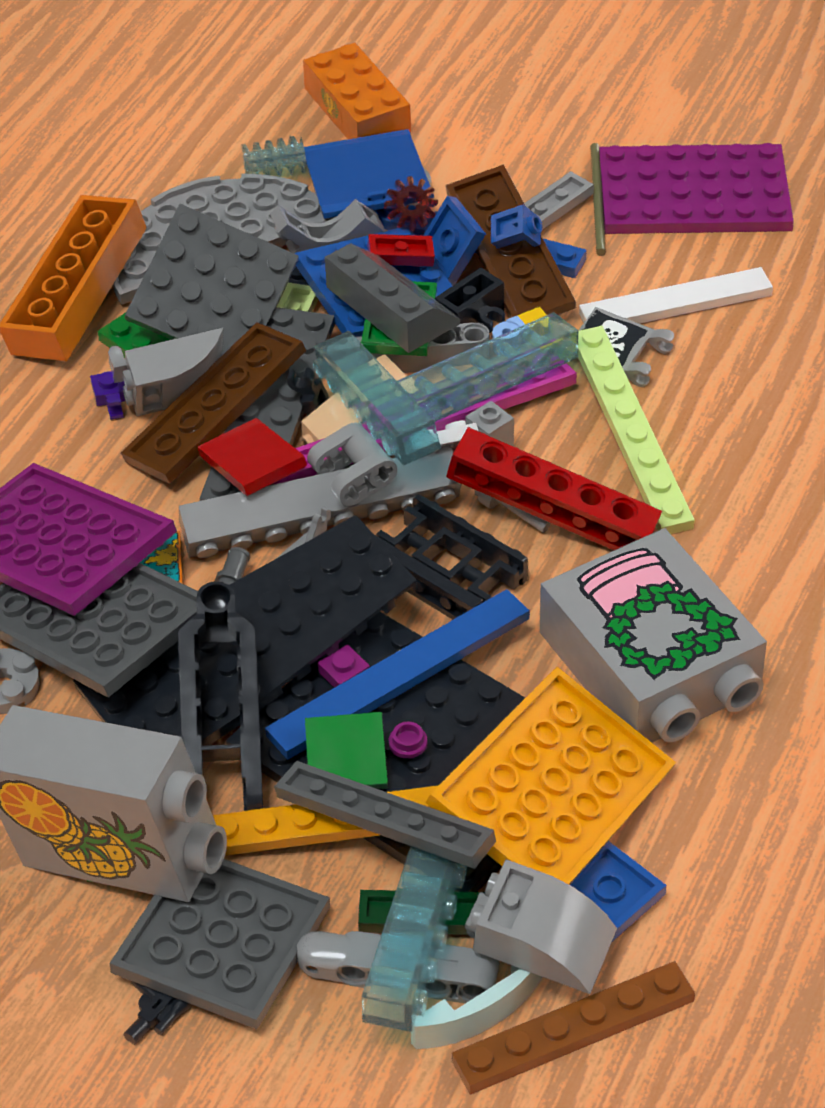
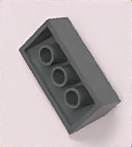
M350 243L325 256L327 288L408 353L460 325V318L378 255Z

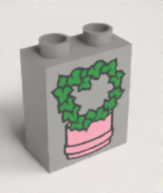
M666 528L541 583L540 634L588 692L650 742L661 738L665 742H676L692 732L700 719L723 708L730 712L741 711L750 706L763 690L762 677L767 641Z

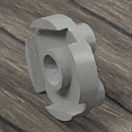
M0 649V678L6 677L11 679L4 680L0 685V714H7L12 705L17 706L24 702L26 706L35 698L40 688V678L33 656L16 649Z

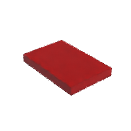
M258 418L197 446L200 457L246 496L307 466L305 456Z

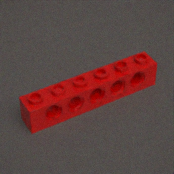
M467 427L456 447L446 478L612 550H617L654 533L662 514L661 510L470 427Z

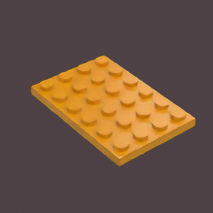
M556 666L430 794L425 803L433 809L493 829L496 842L487 854L502 867L507 859L551 875L570 885L666 777L677 762Z

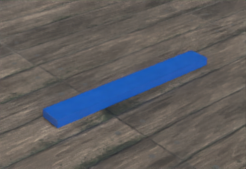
M506 589L265 727L266 737L288 760L307 749L305 718L369 713L529 620L530 610Z

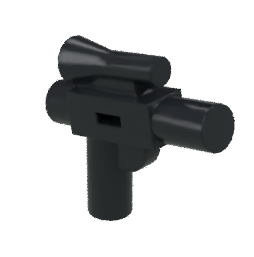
M131 981L132 985L142 994L138 1002L140 1012L137 1014L138 1018L123 1035L133 1045H136L153 1028L157 1034L162 1035L177 1017L191 1008V1004Z

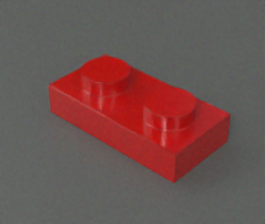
M368 234V251L378 255L390 265L414 267L434 265L435 255L432 236Z

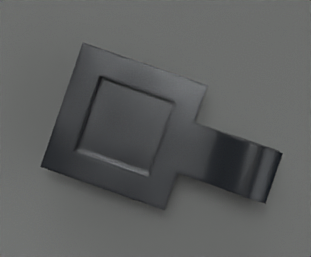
M310 367L305 369L304 379L299 378L294 370H290L287 384L292 390L302 394L300 403L303 407V413L308 416L330 397L321 379L315 378V373Z

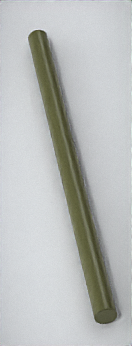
M593 143L590 148L592 184H594L593 202L596 253L599 256H603L606 253L599 156L600 146L598 143Z

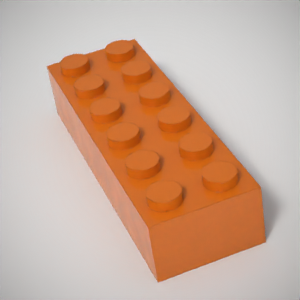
M80 195L0 322V333L11 355L68 361L147 229L136 199Z

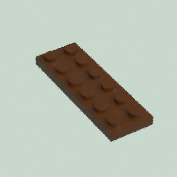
M504 164L445 185L447 195L457 198L486 233L476 252L485 270L504 282V308L509 318L541 307L549 318L576 308V301L542 236L541 244L535 247L526 240L501 248H496L491 244V215L525 205Z
M256 322L121 452L125 462L169 484L173 482L200 455L197 446L220 436L306 352L303 341Z

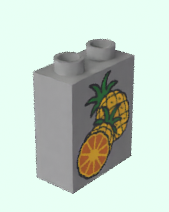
M12 705L0 724V819L23 866L185 902L190 901L204 873L214 874L220 868L226 853V832L223 827L215 823L206 800V781L201 774H196L182 737Z

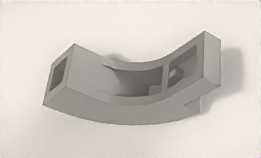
M357 199L338 216L322 223L305 222L279 205L270 213L275 224L274 231L286 242L289 251L294 254L312 248L367 236L368 234L386 232L377 213Z

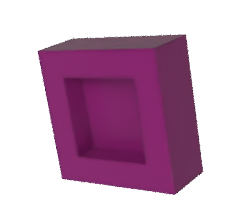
M348 644L318 662L319 673L334 688L370 668V665Z

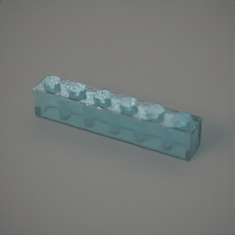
M554 312L391 383L392 411L415 430L423 428L578 358L579 330Z
M350 331L313 346L316 355L313 366L318 377L327 380L329 388L334 394L339 393L347 409L352 408L359 423H365L372 437L375 440L380 439L382 441L383 447L389 456L394 455L404 466L441 449L435 422L431 416Z
M413 846L410 847L362 993V1022L412 1032L416 1016H424L428 1001V991H425L427 982L434 983L438 967V958H435L437 950L443 951L445 948L448 927L444 925L446 919L453 920L457 905V895H454L456 888H463L466 876L465 865Z

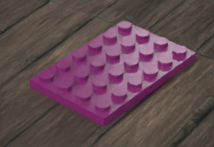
M674 144L671 146L613 145L599 147L605 234L793 231L794 220L782 144Z
M32 463L0 488V582L75 616L128 571L136 567L139 562L156 548L163 545L177 530L174 521Z

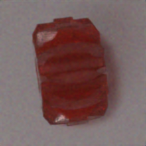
M408 176L406 187L402 181L397 180L394 183L396 190L388 189L386 195L392 200L386 201L384 208L394 209L388 215V219L391 221L399 217L398 228H402L406 221L409 222V230L414 231L416 229V221L424 228L428 224L426 217L432 219L435 217L436 212L430 207L437 206L438 199L428 198L435 190L433 187H429L424 191L422 189L425 184L424 179H420L416 186L414 185L413 177ZM408 197L414 198L413 203L418 202L414 210H409V205L404 206Z

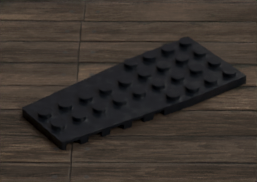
M352 516L229 585L235 595L236 613L255 627L259 711L283 693L282 686L295 677L299 681L310 673V665L323 655L329 657L338 651V643L354 632L358 636L368 628L366 622L381 610L387 614L396 607L395 600L409 589L413 592L418 590L416 578L357 516ZM179 640L109 697L73 679L76 689L102 722L182 737ZM230 642L207 643L200 650L203 746L211 745L240 726L237 648Z

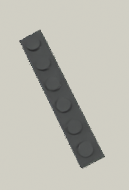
M296 761L274 786L277 798L473 869L477 867L496 842L493 829Z

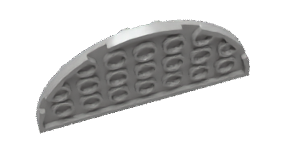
M241 174L240 179L220 180V176H212L181 184L152 198L151 205L141 211L147 229L113 284L115 295L121 305L133 300L179 203L278 247L287 245L274 231L275 224L270 215L278 205L299 219L309 223H322L335 217L323 218L316 193L309 191L308 185L278 176Z

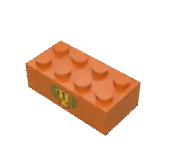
M356 43L346 44L340 48L325 53H318L313 57L303 60L305 90L347 139L409 129L411 133L410 103Z

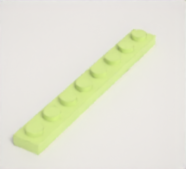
M603 326L571 332V344L644 502L662 511L656 526L657 530L666 528L670 534L694 529L695 519Z

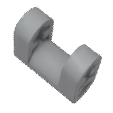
M350 423L315 444L307 456L308 463L318 475L341 470L350 463H354V465L338 474L331 486L332 492L346 506L355 505L394 480L398 471L395 462L360 423Z

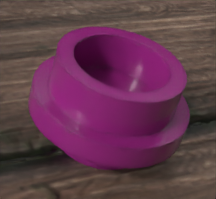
M402 722L391 732L389 747L395 755L401 758H414L426 750L427 735L418 724Z

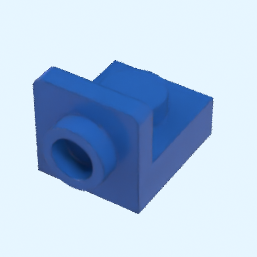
M525 205L491 215V244L496 248H501L526 240L533 247L541 244L542 221L538 215Z

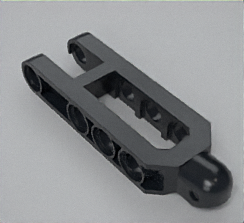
M218 581L209 582L198 590L197 615L191 618L178 631L181 735L196 774H201L203 777V762L241 760L244 811L263 809L255 627L236 613L235 595L233 589L228 584ZM230 642L237 648L240 744L203 746L200 650L207 643Z

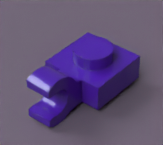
M111 371L91 375L90 379L96 405H107L110 420L123 418L121 402L126 401L123 393L124 381L114 383Z

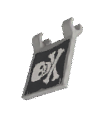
M598 307L594 308L578 330L603 326L627 378L639 387H645L650 381L648 374L651 372V366L644 362H635L647 343L662 354H668L673 348L671 342L674 339V333L671 330H654ZM570 341L566 346V352L577 356Z

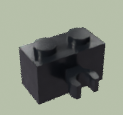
M482 267L435 297L436 301L460 318V324L480 323L485 325L489 333H491L493 321L498 323L505 321L504 282Z

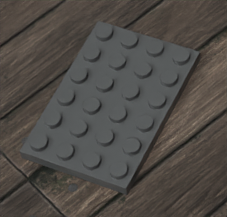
M139 563L117 580L109 589L89 603L85 609L74 616L2 583L0 585V639L102 695L109 697L179 640L178 631L191 618L197 615L198 591Z

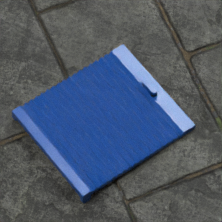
M409 129L302 147L304 163L307 164L324 219L338 216L355 199L371 210L434 200L432 188L426 177Z

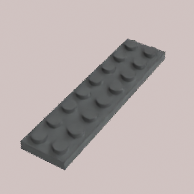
M276 307L267 326L303 341L306 352L253 402L224 433L258 418L293 446L304 413L300 403L302 394L288 386L287 378L290 370H294L299 378L304 379L303 375L308 367L314 371L315 378H317L335 326V317L329 314ZM211 466L200 501L241 491Z

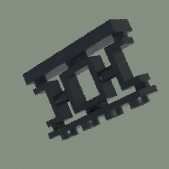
M420 494L413 498L412 508L407 506L404 509V525L407 527L395 538L382 530L375 535L416 578L418 590L413 592L409 589L406 592L452 620L492 598L488 592L500 581L512 589H516L519 584L523 585L528 580V559L519 550L512 549L495 539L491 534L481 531L469 524L464 518L452 514L440 507L435 501L428 500ZM428 530L435 534L429 540L422 537ZM410 547L417 550L412 554V557L404 553ZM444 549L462 558L450 571L432 561ZM482 562L490 566L485 573L477 569L482 565ZM465 579L473 583L467 590L459 586Z

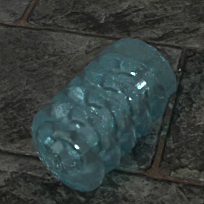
M289 136L287 145L282 138H277L276 147L273 146L270 140H265L264 149L261 148L258 142H253L252 151L249 150L246 144H241L245 174H259L262 171L264 175H270L271 170L274 169L277 176L282 177L283 168L286 167L289 174L294 175L296 165L299 166L302 173L306 172V156L302 137H300V142L298 143L294 136Z

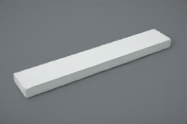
M762 267L582 304L579 305V315L584 323L594 308L598 307L640 324L772 296L773 286Z

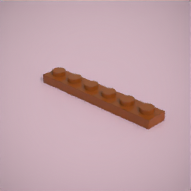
M673 961L452 1052V1063L471 1095L694 1002L695 991L676 961Z

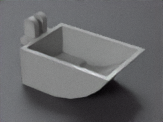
M223 328L125 351V359L120 347L112 346L109 349V364L114 383L124 381L123 393L127 406L133 405L136 416L166 410L222 356Z
M507 859L499 874L495 872L491 874L485 894L479 893L465 924L467 934L474 938L473 951L587 994H591L617 930L608 915L591 899L574 887L551 875Z

